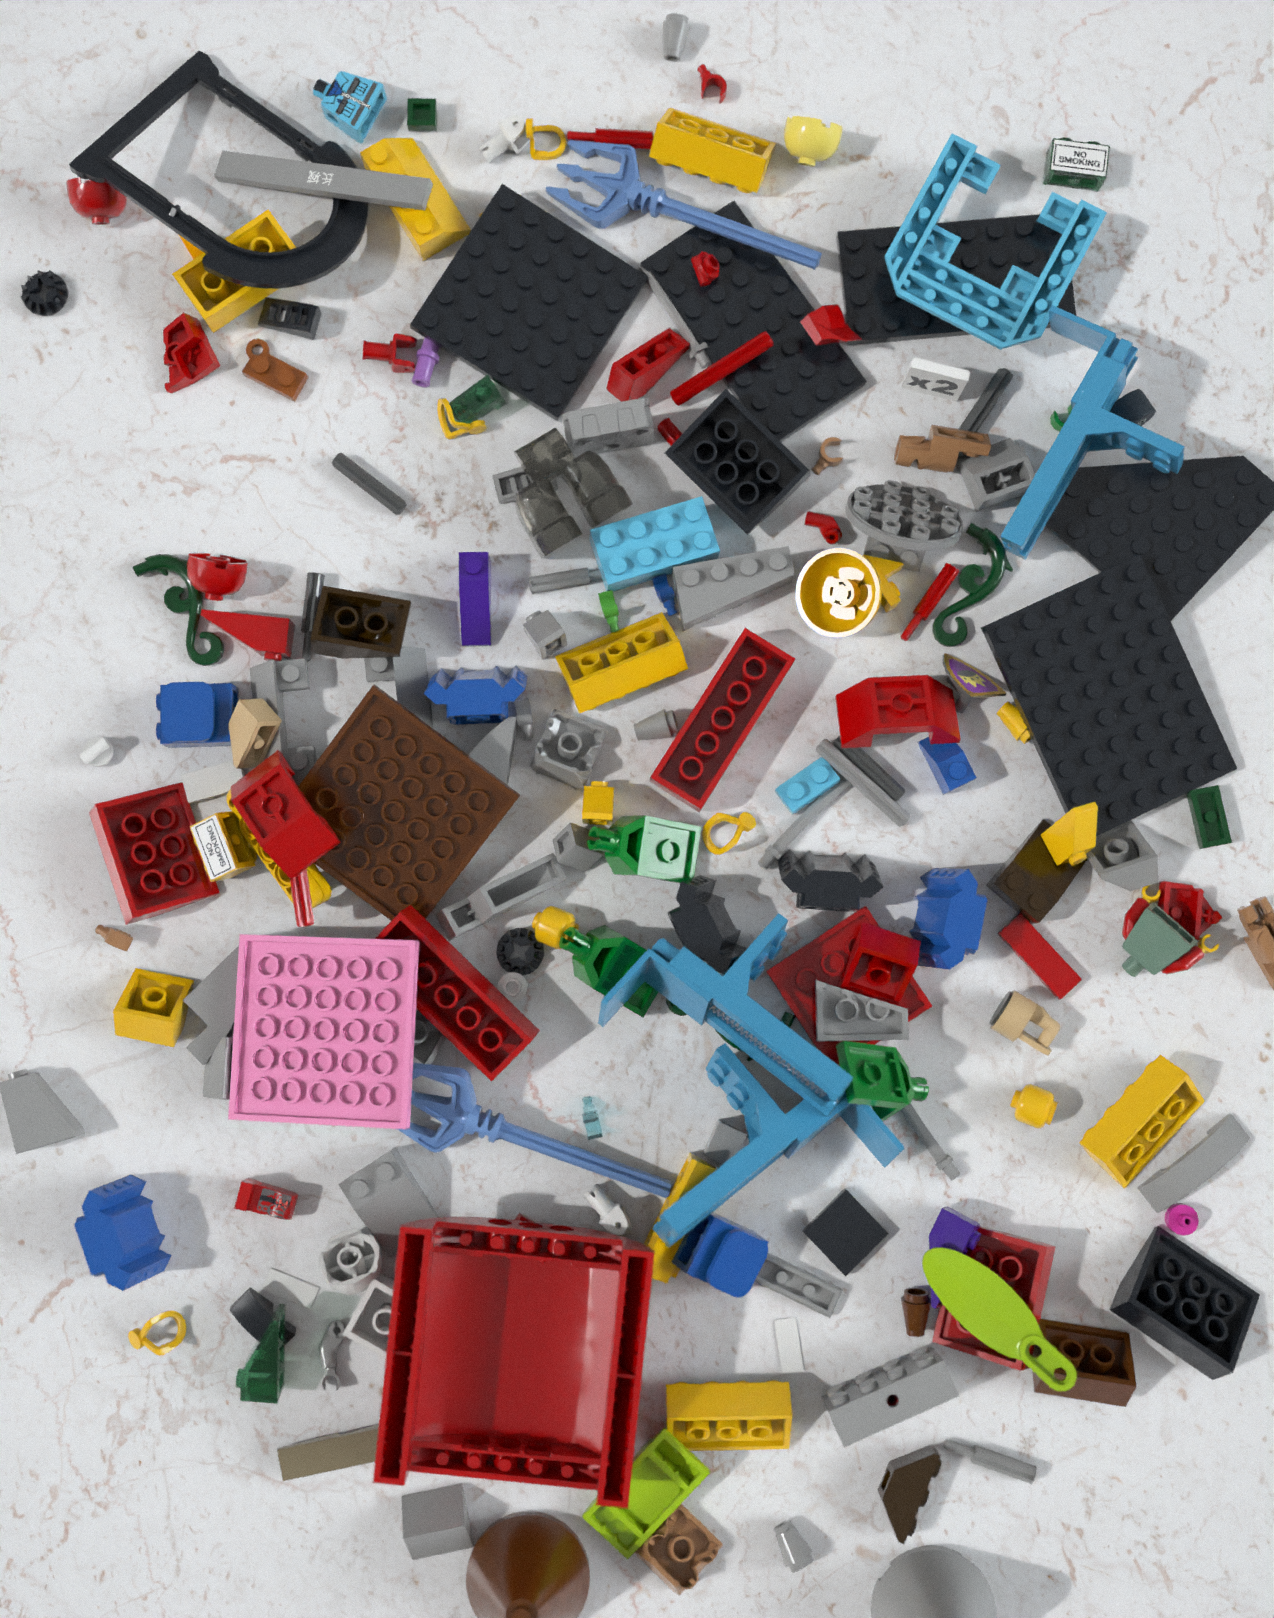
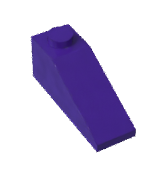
M459 552L462 647L491 646V559L489 553Z

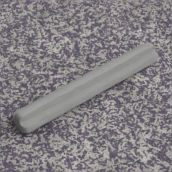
M824 739L815 749L816 752L897 826L901 827L909 820V813L829 740Z

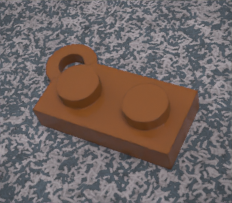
M259 338L251 340L246 346L249 360L242 371L244 376L295 402L309 378L307 373L270 355V349L264 340ZM257 346L263 348L262 353L259 355L253 354V349Z

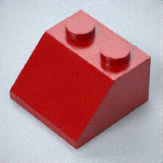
M863 922L853 944L840 987L898 1006L918 966L921 941Z

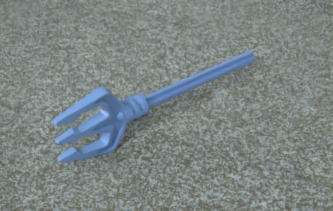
M568 141L569 148L584 158L597 154L621 163L620 170L616 174L586 171L579 165L557 164L558 170L572 181L584 182L606 196L599 207H593L570 198L566 188L546 187V192L549 196L598 229L608 227L628 214L630 209L634 211L641 209L643 214L650 212L653 218L663 214L814 270L819 266L822 256L821 252L666 196L665 189L657 188L654 190L653 185L645 187V183L640 179L636 151L629 145Z
M413 1063L412 1080L419 1076H424L452 1087L451 1097L417 1093L412 1090L411 1104L439 1120L442 1124L437 1130H432L410 1122L409 1129L397 1130L426 1149L435 1153L441 1152L464 1137L465 1133L473 1135L476 1131L481 1139L487 1135L489 1142L494 1143V1141L502 1139L661 1197L667 1198L669 1196L673 1181L508 1123L502 1113L492 1116L491 1109H488L485 1113L482 1112V1106L476 1104V1095L467 1070L458 1067Z

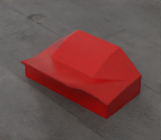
M838 304L822 306L809 313L800 322L815 345L862 340L845 323L843 313Z

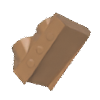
M680 1504L638 1548L635 1554L669 1589L680 1596L685 1589L688 1590L694 1587L698 1581L700 1571L707 1563L715 1559L723 1544L692 1513Z

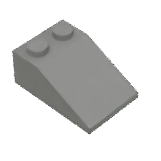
M396 1147L338 1184L354 1211L390 1258L397 1255L401 1224L439 1217Z

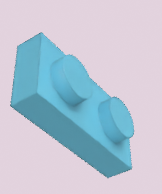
M820 757L778 786L775 792L793 815L838 784L840 777L823 757Z

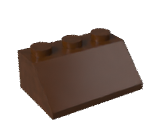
M1040 1319L1039 1326L1044 1338L1074 1365L1077 1378L1071 1389L1056 1391L1032 1371L1034 1392L1126 1407L1137 1387L1129 1333ZM1035 1345L1033 1356L1037 1357L1041 1354L1042 1350L1038 1345ZM1056 1368L1054 1371V1376L1057 1379H1064L1067 1375L1063 1368Z

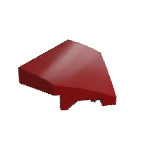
M1168 881L1159 882L1160 896L1157 905L1196 940H1199L1200 935L1212 924H1217L1222 919L1219 912L1214 911L1203 896L1204 891L1202 888H1194L1193 885Z

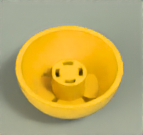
M843 548L825 550L810 559L802 569L796 585V602L802 618L813 630L829 637H845L865 628L878 612L882 598L881 581L874 566L861 554Z

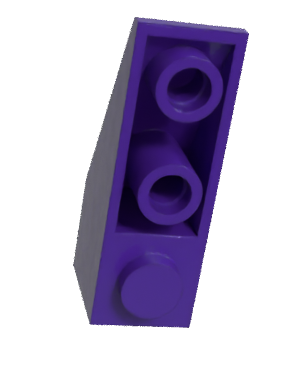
M949 1206L941 1208L929 1234V1249L935 1247L948 1248L966 1255L969 1248L974 1250L980 1239L981 1233L977 1232L980 1223ZM931 1288V1307L937 1309L943 1303Z

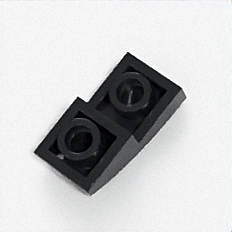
M250 1287L230 1306V1312L252 1337L276 1355L295 1336L296 1327L273 1312L274 1303Z

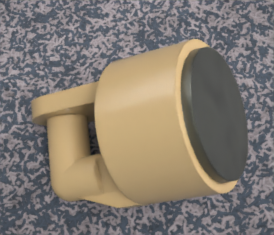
M1015 990L1009 991L1005 995L989 1023L991 1029L1010 1041L1014 1042L1018 1038L1048 1056L1052 1051L1049 1046L1060 1030V1024L1052 1019L1042 1006ZM1029 1020L1043 1028L1038 1038L1024 1031Z

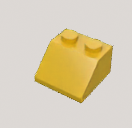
M135 968L113 1010L115 1035L174 1047L184 1028L189 1008L183 999L192 992L194 980Z

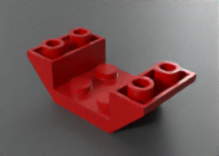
M929 675L870 677L840 692L835 697L841 748L871 747L873 735L918 732H928L930 744L960 743L961 739L953 690Z
M277 750L231 786V801L261 848L290 879H294L338 845L340 840L326 819L315 813L293 780L294 771L283 754Z

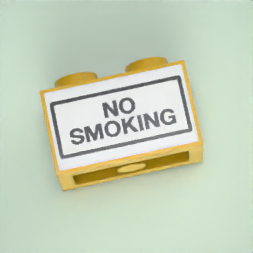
M232 811L215 813L190 826L194 843L198 847L210 882L230 879L256 866L246 839L240 830L239 821Z

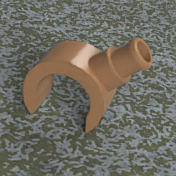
M830 437L822 442L819 450V459L812 468L814 474L819 475L827 466L834 467L842 462L843 457L830 458L825 453L826 447L840 445L841 439Z
M98 925L95 930L97 934H100L105 939L104 942L126 952L133 940L130 934L116 928Z

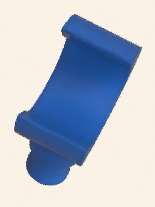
M666 573L652 578L655 592L659 601L667 609L668 616L676 614L677 610L674 606L675 594L673 588L668 584Z

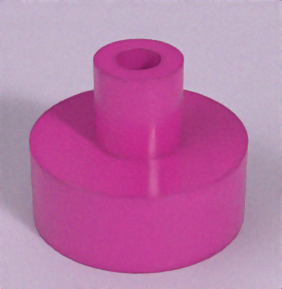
M1182 1203L1173 1204L1165 1213L1167 1227L1176 1234L1189 1235L1198 1227V1215L1188 1205Z

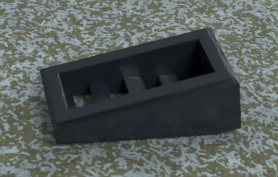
M265 297L258 325L314 340L322 313L319 306ZM271 307L276 308L273 320H268ZM282 310H285V318L284 321L281 322L279 321ZM292 313H297L294 323H290ZM303 315L307 316L304 325L300 324Z

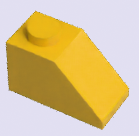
M592 781L591 786H584L583 824L613 825L614 787H608V782Z
M1095 802L1072 808L1041 834L1057 866L1066 863L1074 866L1087 859L1086 853L1096 846L1098 806Z

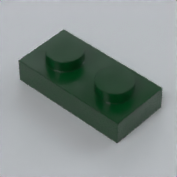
M1219 785L1190 790L1186 793L1199 849L1232 843Z

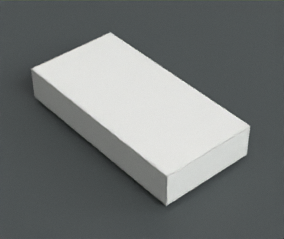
M233 760L181 775L189 804L225 795L233 784L245 776L243 768L236 769Z

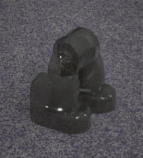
M556 428L551 429L514 451V455L531 482L530 485L516 493L515 508L524 530L541 559L583 534L574 518L568 514L552 484L553 480L561 477L567 483L592 529L633 505L625 488L619 485L615 475L605 461L591 450L575 458L565 439Z

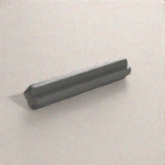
M1000 368L997 370L959 429L972 432L979 430L1013 379V374L1008 369Z
M338 453L333 459L332 465L334 468L395 515H400L403 512L406 502L343 453Z
M840 735L836 738L833 745L894 801H898L904 795L905 789L860 747L841 748Z

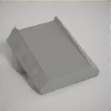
M554 709L547 721L542 738L536 745L530 767L536 774H543L573 786L574 789L584 788L608 731L605 728Z

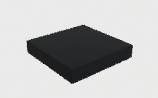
M845 1188L802 1230L845 1277L889 1234Z

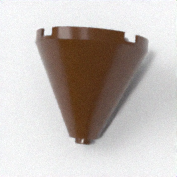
M520 1512L498 1519L480 1535L469 1557L466 1570V1589L470 1605L477 1618H578L589 1592V1561L582 1542L567 1524L546 1513L520 1514Z

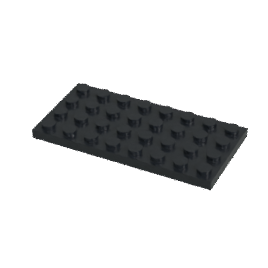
M734 200L714 213L754 228ZM694 226L641 262V267L646 271H650L662 287L698 344L707 343L708 348L705 349V352L712 362L711 365L764 331L769 333L774 345L722 378V380L734 397L780 442L865 386L866 379L839 342L815 345L800 322L809 313L813 312L814 308L775 255ZM701 252L714 255L720 266L719 276L705 287L700 286L691 262V258Z
M1040 214L937 224V226L961 238L949 263L999 289L1013 265L1039 278L1062 235L1038 222L1037 219ZM901 226L837 232L836 240L845 322L855 334L862 338V340L848 341V346L971 335L896 296L884 257ZM1071 280L1057 307L1076 315L1073 283ZM1049 321V323H1048V325H1047L1046 328H1051V327H1050V321Z

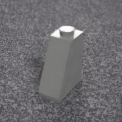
M24 1069L8 1074L9 1080L0 1082V1092L16 1154L85 1134L82 1125L39 1073L27 1074V1070Z

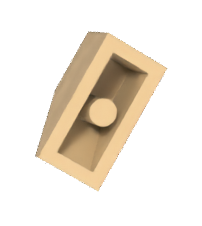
M263 698L239 699L228 723L233 764L236 769L257 767L264 761L282 722Z

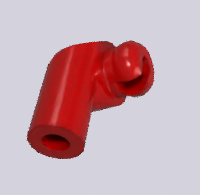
M807 511L804 525L818 528L824 540L829 544H836L840 541L842 532L834 517Z

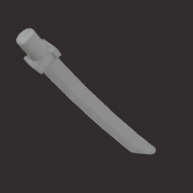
M641 266L638 267V271L648 276L647 284L661 302L683 338L690 343L691 352L688 353L689 358H696L702 369L709 366L712 362L705 352V349L708 348L707 343L698 344L652 273L646 271Z
M847 779L842 780L822 794L772 846L769 845L766 848V853L759 860L758 864L767 870L775 860L778 861L782 856L781 853L797 835L837 796L847 789L851 783Z
M911 1103L901 1109L917 1136L937 1162L935 1164L940 1171L943 1170L951 1181L957 1178L960 1172L952 1163L953 1159L950 1155L944 1153Z

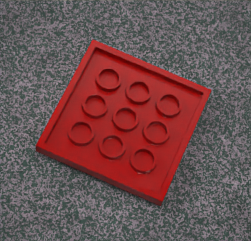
M863 906L860 910H857L766 970V973L816 1049L838 1066L840 1064L836 1045L842 1041H816L815 980L841 988V982L852 947L863 922L880 928L866 906ZM912 976L898 1005L908 1009V1022L932 1007V1004ZM860 1040L850 1042L875 1045L881 1040Z

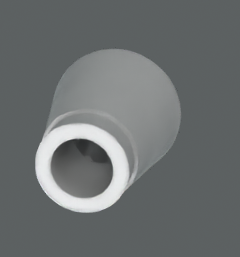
M671 13L666 15V20L662 23L664 59L677 62L681 59L690 25L686 16Z
M663 709L634 724L638 741L643 739L669 738L679 732L673 710L666 711Z
M786 1520L774 1528L786 1567L789 1566L792 1572H796L813 1562L812 1549L790 1520Z

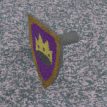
M944 653L943 666L948 674L946 681L960 694L955 703L956 712L963 713L974 698L1005 696L1007 694L993 680L975 667Z

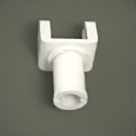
M512 115L498 122L501 128L499 129L500 133L479 146L488 163L509 148L510 150L514 149L515 153L519 154L530 143L529 138H526V125L521 116Z
M595 1184L590 1188L591 1191H587L583 1197L601 1216L598 1223L612 1234H628L632 1229V1220L624 1206L618 1203L614 1204L600 1188L599 1184Z

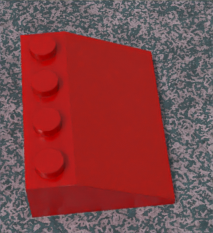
M183 782L97 803L90 810L89 815L126 925L164 914L220 893L216 881L210 882L198 847L194 843L190 826L196 824L191 806L188 803Z
M979 1226L977 1232L981 1233L980 1239L974 1250L969 1248L966 1255L980 1262L1002 1278L1022 1298L1039 1324L1056 1246ZM943 1304L939 1308L932 1342L1019 1371L1029 1368L1023 1361L1003 1355L980 1341L963 1327ZM1032 1345L1029 1348V1352L1032 1356L1035 1345Z

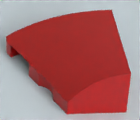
M183 312L163 329V342L166 346L164 365L169 366V383H165L166 392L174 393L201 380L220 367L198 318Z

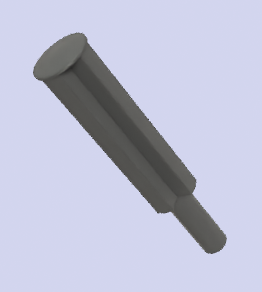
M316 572L307 573L301 631L305 633L302 658H305L307 662L311 659L312 644L310 638L325 575Z

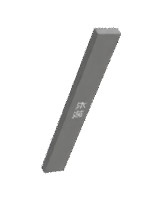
M222 151L214 175L219 182L417 210L426 209L433 186L430 178L231 151Z

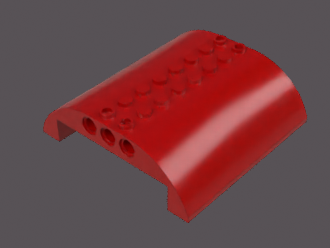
M436 1217L401 1224L373 1483L405 1486L409 1472L558 1486L597 1490L596 1505L628 1509L655 1250L638 1241L608 1232L539 1222L487 1217Z

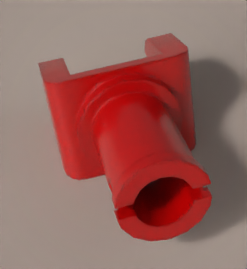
M396 333L393 335V341H390V344L364 340L362 358L363 360L389 361L394 373H412L415 371V363L396 359V348L416 347L417 339L413 336Z

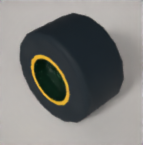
M1136 389L1115 401L1110 412L1139 426H1143L1154 416L1156 410L1143 391Z

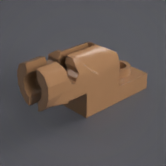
M931 424L928 439H925V436L900 435L895 449L894 460L895 465L910 467L911 463L917 460L918 469L953 472L959 451L970 457L988 456L991 442L988 434Z
M1266 896L1250 901L1251 905L1241 906L1237 911L1240 921L1248 933L1244 940L1274 990V909Z

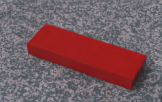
M1021 913L1017 914L997 933L1058 1000H1061L1082 980Z

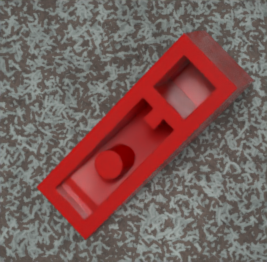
M669 327L614 362L611 367L606 390L621 402L641 398L689 349L690 343Z
M201 609V616L256 653L264 656V660L282 661V658L291 659L295 624L289 618Z

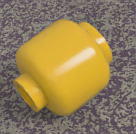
M548 906L542 912H538L532 922V928L535 929L537 941L555 949H561L559 946L561 936L570 942H574L571 937L564 934L566 929L569 927L579 929V925L576 923L572 913L555 906Z
M1027 1084L1022 1092L1019 1090L1015 1091L1010 1107L1015 1108L1014 1116L1017 1121L1040 1129L1045 1124H1051L1058 1102L1054 1101V1095L1051 1091Z

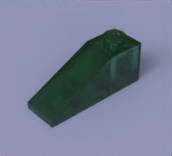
M286 1304L278 1305L248 1355L243 1369H238L236 1388H240V1401L275 1404L279 1401L284 1388Z

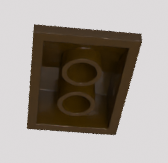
M323 586L310 638L314 654L343 659L400 657L411 601Z
M1045 819L1040 821L986 884L990 890L1018 914L1021 913L1030 924L1042 921L1059 901L1088 860L1086 859L1074 866H1071L1070 863L1057 866L1041 837V834L1052 826Z

